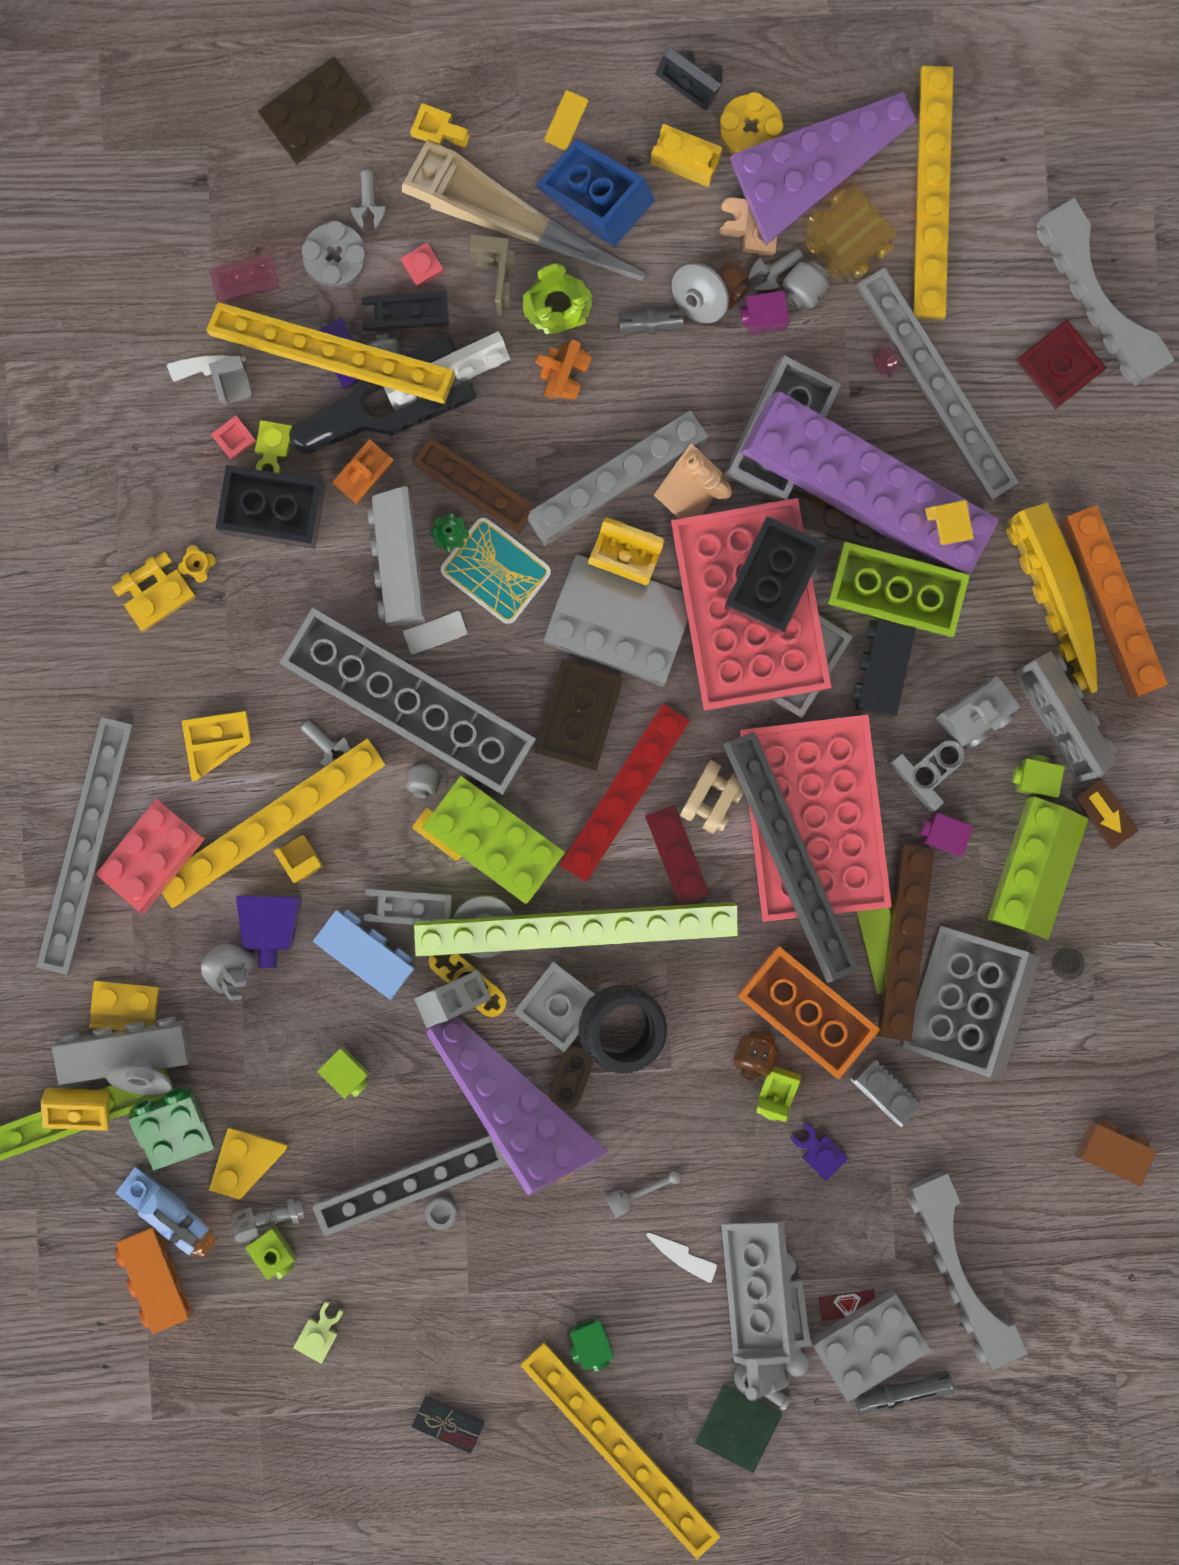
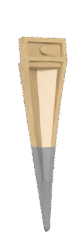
M426 140L403 182L401 192L430 203L431 209L640 281L645 280L646 275L644 272L572 233L499 185L457 152Z

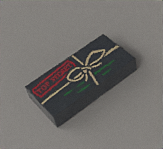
M425 1395L412 1428L471 1454L485 1422Z

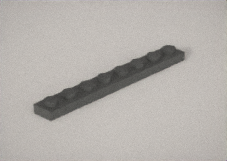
M755 732L725 743L723 745L826 982H833L859 970Z

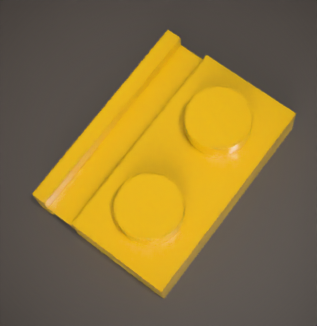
M95 980L89 1028L111 1027L112 1030L123 1031L125 1030V1025L135 1022H143L144 1026L155 1025L160 987Z

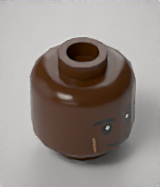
M751 1031L750 1035L740 1038L733 1058V1064L741 1071L740 1076L742 1078L758 1082L759 1077L765 1078L771 1074L779 1055V1048L774 1044L775 1039L761 1032Z

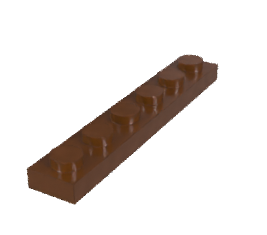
M900 845L878 1022L880 1030L877 1033V1037L912 1041L934 849L910 845Z

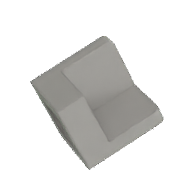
M240 355L209 363L217 396L223 406L253 397L244 361Z

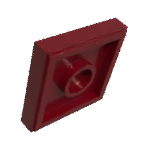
M1067 319L1016 360L1055 409L1107 369Z

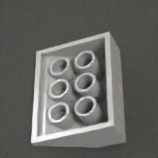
M576 554L544 637V644L664 687L688 621L683 592L651 580L648 586L590 565L588 564L589 558Z
M1049 651L1014 671L1013 675L1077 782L1098 778L1117 762L1114 756L1117 753L1116 748L1108 737L1103 738L1097 728L1100 726L1097 716L1091 709L1087 711L1081 701L1084 698L1081 689L1075 682L1071 683L1066 676L1065 671H1067V667L1063 659L1058 654L1054 655L1052 651Z
M940 926L916 1002L912 1041H904L902 1049L1002 1081L1041 958L1023 950Z

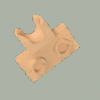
M733 197L726 198L722 203L721 209L724 212L733 214L735 221H726L719 229V232L722 235L743 236L742 252L773 256L776 252L777 236L765 246L747 200Z

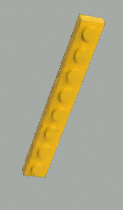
M922 66L920 69L913 313L917 319L944 320L946 318L953 67Z
M220 302L217 303L206 329L209 336L445 404L456 376L452 369Z
M367 738L190 857L162 892L171 908H176L387 766L370 739Z
M545 1341L520 1363L525 1372L696 1559L721 1538L720 1533Z

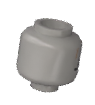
M809 260L808 263L803 261L797 263L782 282L786 293V301L796 309H799L801 306L808 309L815 307L829 290L828 272L812 260Z

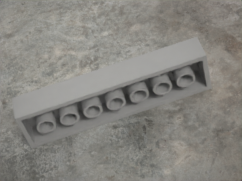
M314 608L310 610L279 662L293 673L503 796L536 743V738Z

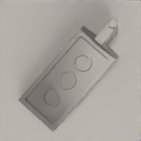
M784 1221L721 1224L734 1362L746 1365L748 1388L745 1394L749 1400H755L787 1388L789 1386V1379L785 1376L784 1363L797 1361Z

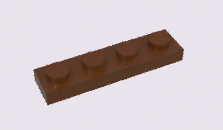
M431 437L412 463L413 466L518 535H520L528 523L529 512L536 508V506Z

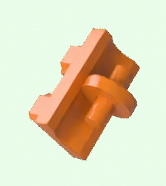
M572 339L570 343L563 342L560 351L550 347L547 356H537L535 363L543 367L539 377L548 380L543 396L550 399L560 397L574 400L577 398L581 384L568 378L570 371L574 369L581 373L586 372L592 359L591 355L580 349V342Z
M369 439L332 484L354 503L358 504L393 464L394 459Z

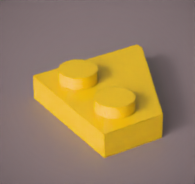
M247 710L182 720L192 782L199 780L202 776L252 742Z
M228 1127L209 1191L240 1200L288 1149L289 1144Z

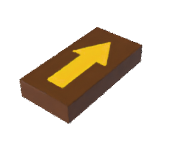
M1098 779L1073 797L1110 849L1116 848L1139 831L1102 779Z

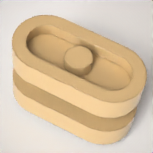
M712 760L709 761L679 816L690 822L695 814L703 817L706 820L702 828L714 834L716 829L721 832L723 831L731 817L727 813L732 801L738 804L744 792L736 774L733 772L728 780L719 776L718 772L722 766ZM711 786L721 791L713 808L702 803Z

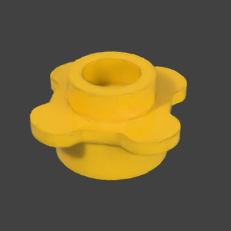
M192 545L187 548L183 561L178 565V570L182 575L188 574L194 577L196 582L203 583L207 580V573L210 567L215 565L216 559L213 554H205L199 551L197 546ZM196 561L200 562L199 567L194 566Z

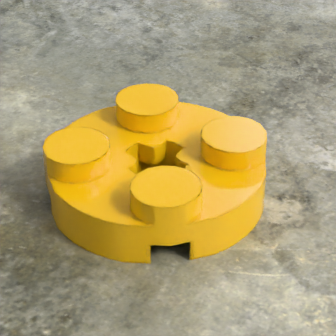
M751 92L748 95H742L733 99L725 107L720 119V138L725 148L731 154L781 137L783 130L782 116L777 106L757 92ZM745 121H756L758 123V132L754 134L752 131H748L746 133L743 130L746 126Z

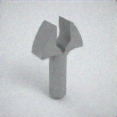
M363 170L361 171L362 203L358 208L351 207L350 209L356 224L363 232V219L367 215V211L370 210L374 216V228L377 231L385 218L386 207H378L374 203L373 171Z
M795 249L772 265L764 264L762 259L759 258L750 271L748 282L757 275H769L767 281L757 286L754 292L770 293L779 289V285L776 282L777 276L804 259L802 251Z
M310 720L302 724L301 730L324 751V758L320 761L322 765L327 766L334 761L332 750L342 751L344 754L351 750L346 738L343 737L340 742H332Z

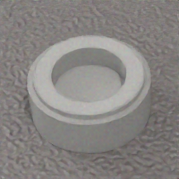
M444 1196L433 1198L425 1209V1219L428 1225L436 1230L450 1228L455 1223L458 1214L455 1203L450 1198Z

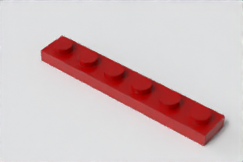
M662 704L559 866L584 882L588 881L690 720L667 705Z

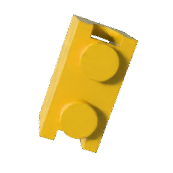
M663 124L658 143L654 146L651 153L650 165L709 188L721 159L723 147Z

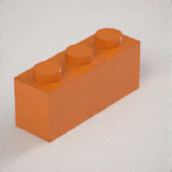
M151 1226L116 1242L115 1256L120 1267L126 1268L130 1278L127 1279L130 1294L133 1298L137 1297L142 1308L139 1310V1316L145 1328L149 1327L151 1333L155 1334L188 1320L194 1313L162 1234Z

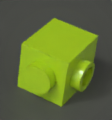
M1031 754L1030 759H1023L1020 765H1015L1012 776V783L1016 784L1015 792L1049 799L1059 798L1065 766L1050 763V757Z
M341 1047L317 1071L344 1099L350 1094L356 1098L369 1085L365 1079L370 1073L344 1047Z
M276 1225L245 1247L267 1280L274 1275L279 1280L294 1269L291 1263L298 1257Z

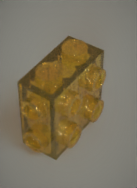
M854 186L848 192L845 189L838 192L830 201L832 206L825 212H822L821 209L816 211L806 221L808 226L804 234L807 238L805 242L809 249L816 255L820 253L827 261L826 266L831 274L836 278L841 277L845 282L853 276L856 280L863 276L871 268L868 263L876 256L880 259L885 257L895 247L892 242L897 235L894 228L863 193Z

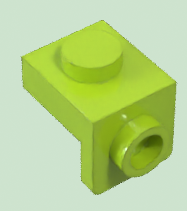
M775 1066L771 1074L765 1077L758 1096L756 1112L769 1120L787 1122L790 1106L799 1086L801 1075Z

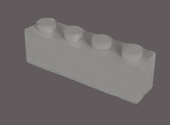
M167 1017L157 1020L156 1025L144 1026L143 1022L130 1023L124 1026L125 1030L112 1031L111 1027H103L93 1030L92 1035L80 1036L79 1032L63 1034L60 1036V1040H57L52 1046L58 1084L106 1078L108 1069L121 1065H132L133 1061L136 1060L150 1063L153 1070L188 1065L192 1055L186 1021H176V1017Z

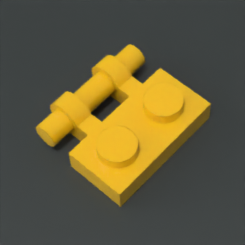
M165 551L155 558L153 556L145 560V565L131 574L130 572L125 573L120 577L122 580L112 586L118 597L127 591H130L134 598L125 603L124 606L142 632H145L196 598L179 570L176 569L169 575H166L162 568L172 562ZM154 575L158 582L142 591L138 584Z

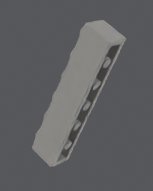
M487 1133L319 1200L312 1207L322 1233L326 1237L508 1163L490 1134Z

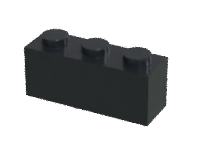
M877 617L875 620L869 621L866 638L871 639L868 652L863 651L859 664V669L864 670L862 682H856L852 701L857 702L856 710L891 718L897 716L916 631L915 627Z

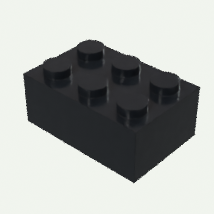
M226 465L216 529L224 535L316 549L326 486L322 480Z
M766 516L729 594L724 609L783 636L825 549L826 543Z

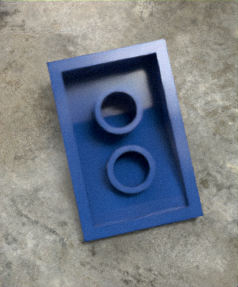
M578 139L573 142L536 185L542 193L588 231L613 247L621 241L655 201L644 177Z

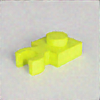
M260 420L255 453L263 455V458L258 461L255 470L263 471L266 466L274 467V473L281 474L278 458L288 459L290 449L289 432L292 426Z

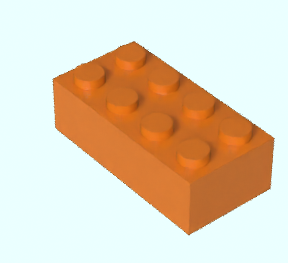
M777 945L736 994L738 998L838 1080L880 1030Z

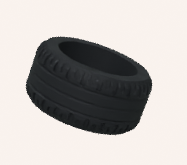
M613 985L598 991L589 999L581 1012L578 1031L580 1042L585 1052L599 1066L610 1072L627 1074L642 1070L643 1067L650 1065L660 1055L659 1052L662 1051L664 1042H666L667 1022L660 1005L647 993L630 985ZM622 1005H637L642 1008L646 1025L640 1041L633 1048L625 1052L611 1053L605 1051L600 1044L599 1038L600 1027L605 1017L612 1010Z

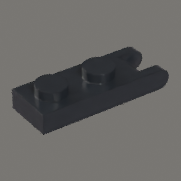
M447 291L366 296L361 298L363 306L374 305L375 321L364 322V331L449 325Z

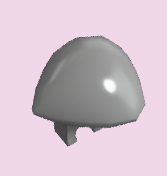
M231 943L215 945L201 961L202 976L213 990L218 993H225L229 1000L242 999L243 994L239 991V987L246 986L247 981L245 978L256 963L254 953Z

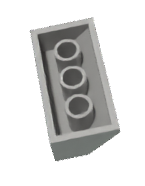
M408 486L399 487L373 495L372 505L367 506L369 525L375 524L376 537H370L372 555L378 556L379 568L374 569L376 588L382 587L383 600L377 601L380 620L385 619L388 627L426 623L413 501Z

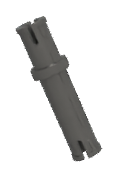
M948 1372L935 1377L891 1387L889 1384L882 1385V1389L865 1392L857 1396L855 1403L859 1416L885 1409L893 1411L895 1407L954 1394V1386Z

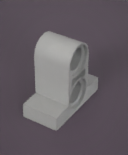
M950 740L935 746L913 766L903 754L894 758L889 765L930 812H933L945 803L933 789L962 764L965 755L962 746ZM944 747L951 748L955 753V760L951 765L945 764L940 758V752ZM919 768H925L931 774V781L926 786L919 784L916 780V772Z
M479 970L414 998L426 1028L445 1022L491 1000Z

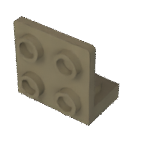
M470 234L469 252L471 263L477 264L478 268L484 270H494L496 266H499L495 308L496 315L503 317L504 308L510 309L512 289L511 281H508V277H514L516 265L515 250L510 249L509 239Z

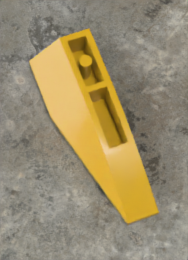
M1048 502L1018 512L1007 522L1008 528H1006V533L1010 543L1013 546L1017 545L1022 557H1019V562L1022 570L1026 575L1030 574L1035 584L1032 587L1035 599L1039 604H1044L1048 613L1045 616V620L1050 631L1057 633L1061 642L1058 645L1059 652L1063 660L1071 664L1074 671L1071 675L1072 680L1079 686L1084 695L1087 696L1097 691L1096 653L1092 623L1084 589L1074 560Z

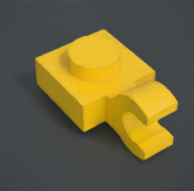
M423 103L410 131L412 137L423 141L428 140L442 146L444 139H447L459 147L466 148L470 139V135H467V129L450 124L452 121L450 113Z

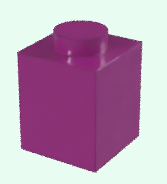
M784 291L746 296L744 307H740L742 326H748L749 335L787 329L789 316Z
M934 813L931 818L926 817L920 831V835L924 836L922 844L956 857H963L974 826L940 813Z

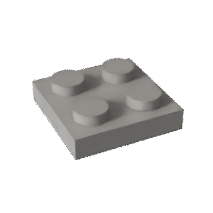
M553 961L513 1013L565 1052L578 1036L581 1012L595 993Z

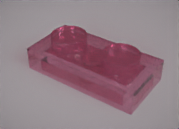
M272 255L209 270L216 299L220 303L280 289Z

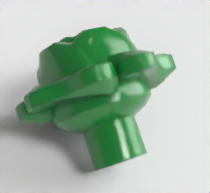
M449 513L442 518H436L434 521L436 527L430 529V534L434 537L435 547H443L446 552H451L454 548L464 547L465 542L463 539L469 536V532L464 526V519L461 517L456 519L453 513Z

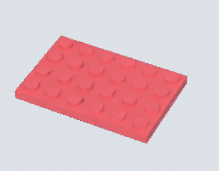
M798 498L671 520L704 711L832 688L812 576L783 636L724 609L729 594L766 516L804 533Z
M869 715L740 730L741 737L755 732L834 914L892 907ZM749 806L762 920L766 922L798 918Z

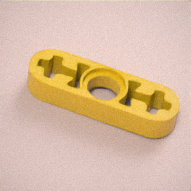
M451 954L449 961L455 967L459 961L464 964V967L459 969L455 973L453 980L447 977V974L452 971L447 966L438 968L436 966L438 959L435 955L429 956L428 959L430 968L446 983L459 979L463 972L477 971L460 954ZM480 972L484 983L489 986L487 988L489 995L492 997L494 994H497L500 997L498 1000L500 1008L498 1010L491 1008L488 1011L484 1007L487 1002L475 1008L485 1016L496 1017L506 1008V996Z

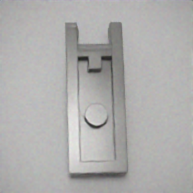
M365 889L366 896H378L376 915L363 914V921L414 925V922L449 920L451 918L452 895Z

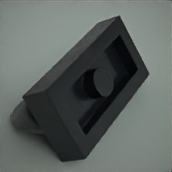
M671 47L663 55L655 74L704 111H707L713 104L723 80L721 65L699 69L695 66V57L692 50L676 52Z

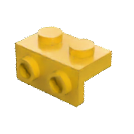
M606 517L588 564L648 586L665 540L651 532H645L626 525L622 521Z

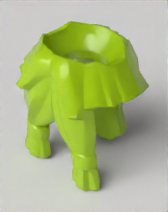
M557 263L544 266L538 271L537 282L523 295L525 317H528L530 323H534L537 329H544L545 334H557L585 324L586 317L589 316L590 308L592 307L593 296L590 290L586 288L583 280L565 273V267ZM553 292H562L569 297L571 306L563 313L552 312L553 308L551 306L545 307V300Z

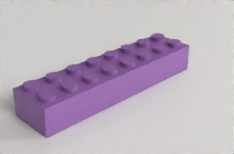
M781 391L770 395L740 451L745 456L938 567L971 575L999 521L996 517L967 501L974 539L942 545L939 539L936 520L927 521L925 508L964 501L965 499Z

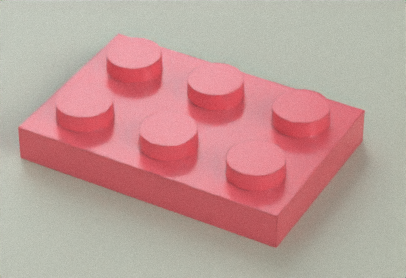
M155 799L96 872V875L138 912L145 914L205 838L164 803Z

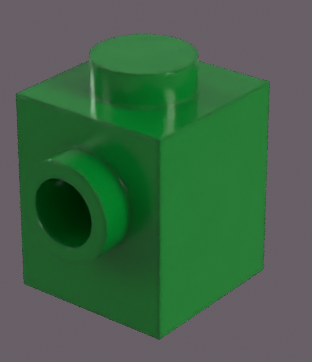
M600 1316L569 1328L573 1344L568 1345L575 1364L581 1362L584 1370L591 1368L592 1371H598L610 1365L609 1360L614 1358V1351Z

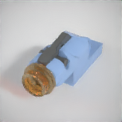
M139 1166L132 1170L116 1191L118 1196L139 1211L138 1215L193 1258L196 1255L202 1260L218 1240V1238L212 1235L214 1231L186 1208L188 1206L187 1203Z

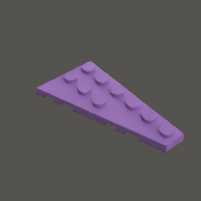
M904 92L731 154L729 160L765 246L772 242L786 228L795 223L810 208L812 209L834 191L855 171L868 163L883 148H886L913 126L916 119Z
M457 1016L428 1029L426 1034L528 1196L605 1157L609 1152Z

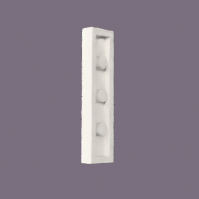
M498 331L431 364L454 370L456 375L452 384L454 386L510 360L503 338ZM384 387L394 411L424 399Z

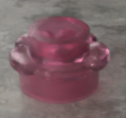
M891 347L884 350L878 348V356L874 357L876 367L880 375L886 373L891 378L893 373L900 371Z

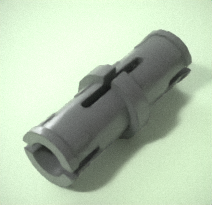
M651 308L647 309V312L619 313L620 334L648 331V334H655V331L681 330L684 328L682 308L666 311H654Z

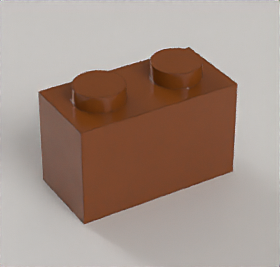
M1102 1119L1100 1125L1091 1121L1076 1153V1157L1142 1187L1157 1153L1156 1150L1148 1147L1150 1141L1134 1133L1131 1134L1130 1138L1119 1134L1121 1127Z

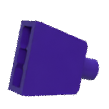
M236 896L243 948L258 949L257 968H277L278 949H292L302 898Z

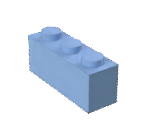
M348 909L344 913L336 910L313 942L388 999H393L416 968L410 964L413 958L400 948H397L394 952L386 946L385 943L388 939L372 928L368 932L359 925L362 920Z

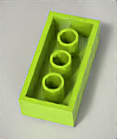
M462 776L458 778L422 827L526 905H528L565 854L563 850Z

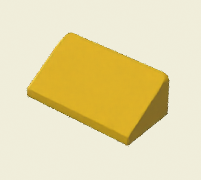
M46 1088L41 1099L43 1128L108 1131L110 1091Z

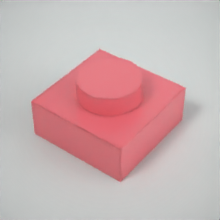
M427 242L400 258L401 263L417 288L444 273L442 265Z
M237 415L211 434L231 461H234L256 444V440Z

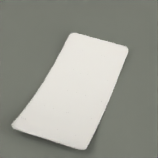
M456 611L404 630L403 634L410 653L415 654L467 635V630L460 612Z

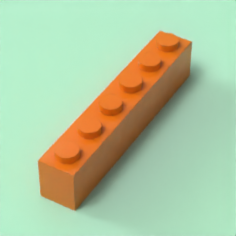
M1096 505L1067 516L1060 522V525L1129 699L1167 686L1166 677L1098 506Z

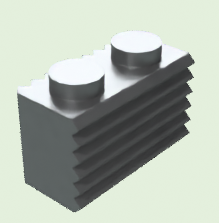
M874 1058L869 1059L850 1079L899 1127H902L921 1107V1101L917 1100V1097L913 1096L906 1087L902 1086V1083L898 1082V1079L893 1077V1074L889 1073Z

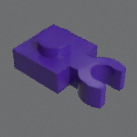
M804 1122L802 1126L808 1131L807 1139L800 1141L794 1135L790 1136V1138L797 1147L808 1150L802 1158L827 1181L849 1158L825 1134L817 1140L814 1129Z

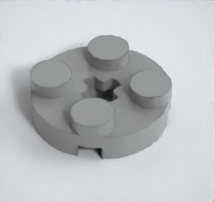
M332 221L329 224H323L315 228L307 236L301 249L305 269L309 276L319 285L325 287L337 286V288L346 287L354 283L363 273L366 260L364 243L354 229L343 225L341 222ZM330 249H340L342 251L339 254L341 258L339 262L335 260L328 262L326 260Z

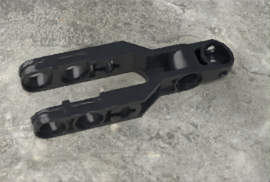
M448 337L404 356L432 363L457 351L453 344L452 338ZM360 380L351 396L326 406L314 415L296 422L289 432L290 443L300 453L310 454L364 431L394 436L473 401L477 398V394L473 389L471 381H465L451 387L445 404L424 398L377 419L369 416L363 410L362 404L368 395L382 390L384 387Z

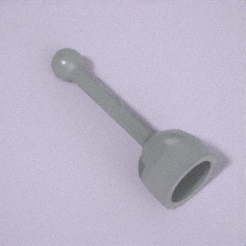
M672 1171L667 1178L631 1194L623 1190H615L605 1194L614 1218L627 1213L631 1207L632 1200L669 1183H679L681 1175L677 1171Z

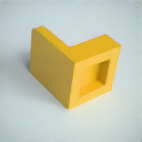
M967 500L925 508L927 521L936 520L939 539L942 545L974 539Z
M304 835L299 836L282 848L278 847L273 850L293 883L298 884L324 867Z

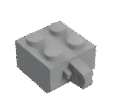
M996 676L935 718L951 741H955L961 746L966 745L970 749L989 737L986 731L990 728L996 731L1016 718L1013 712L1019 709L1020 706L1002 680Z

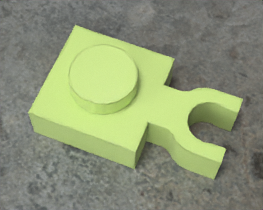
M327 1300L320 1310L319 1322L310 1317L293 1347L321 1364L338 1335V1332L330 1327L339 1321L344 1312V1309L340 1308L335 1317L328 1316L326 1308L330 1302Z

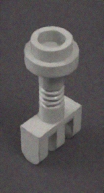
M293 1198L288 1199L287 1207L255 1216L252 1207L234 1212L231 1215V1221L233 1223L235 1240L241 1243L259 1238L257 1228L291 1219L293 1225L299 1224V1220L305 1218L301 1200L294 1201Z

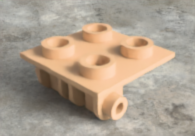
M690 443L654 496L678 519L702 515L713 498L727 500L731 496L732 491L731 485L726 482L728 478L723 476V473Z

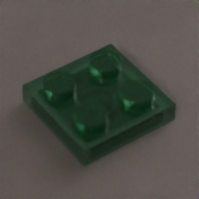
M723 1383L695 1439V1444L754 1473L778 1425L782 1412L757 1399L749 1400L746 1394Z

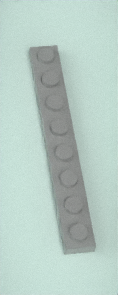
M884 267L858 283L857 289L989 501L1019 484L1017 478L886 268Z
M103 717L100 719L42 942L37 968L70 975L134 725Z

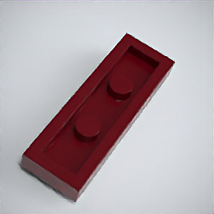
M676 805L645 816L678 905H684L710 895Z

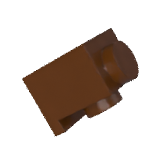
M729 257L716 273L722 278L729 294L728 310L731 311L748 292L751 285L747 283L749 274Z

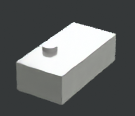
M784 355L776 362L723 476L774 502L787 500L794 483L745 456L740 451L770 395L781 391L826 418L841 384Z

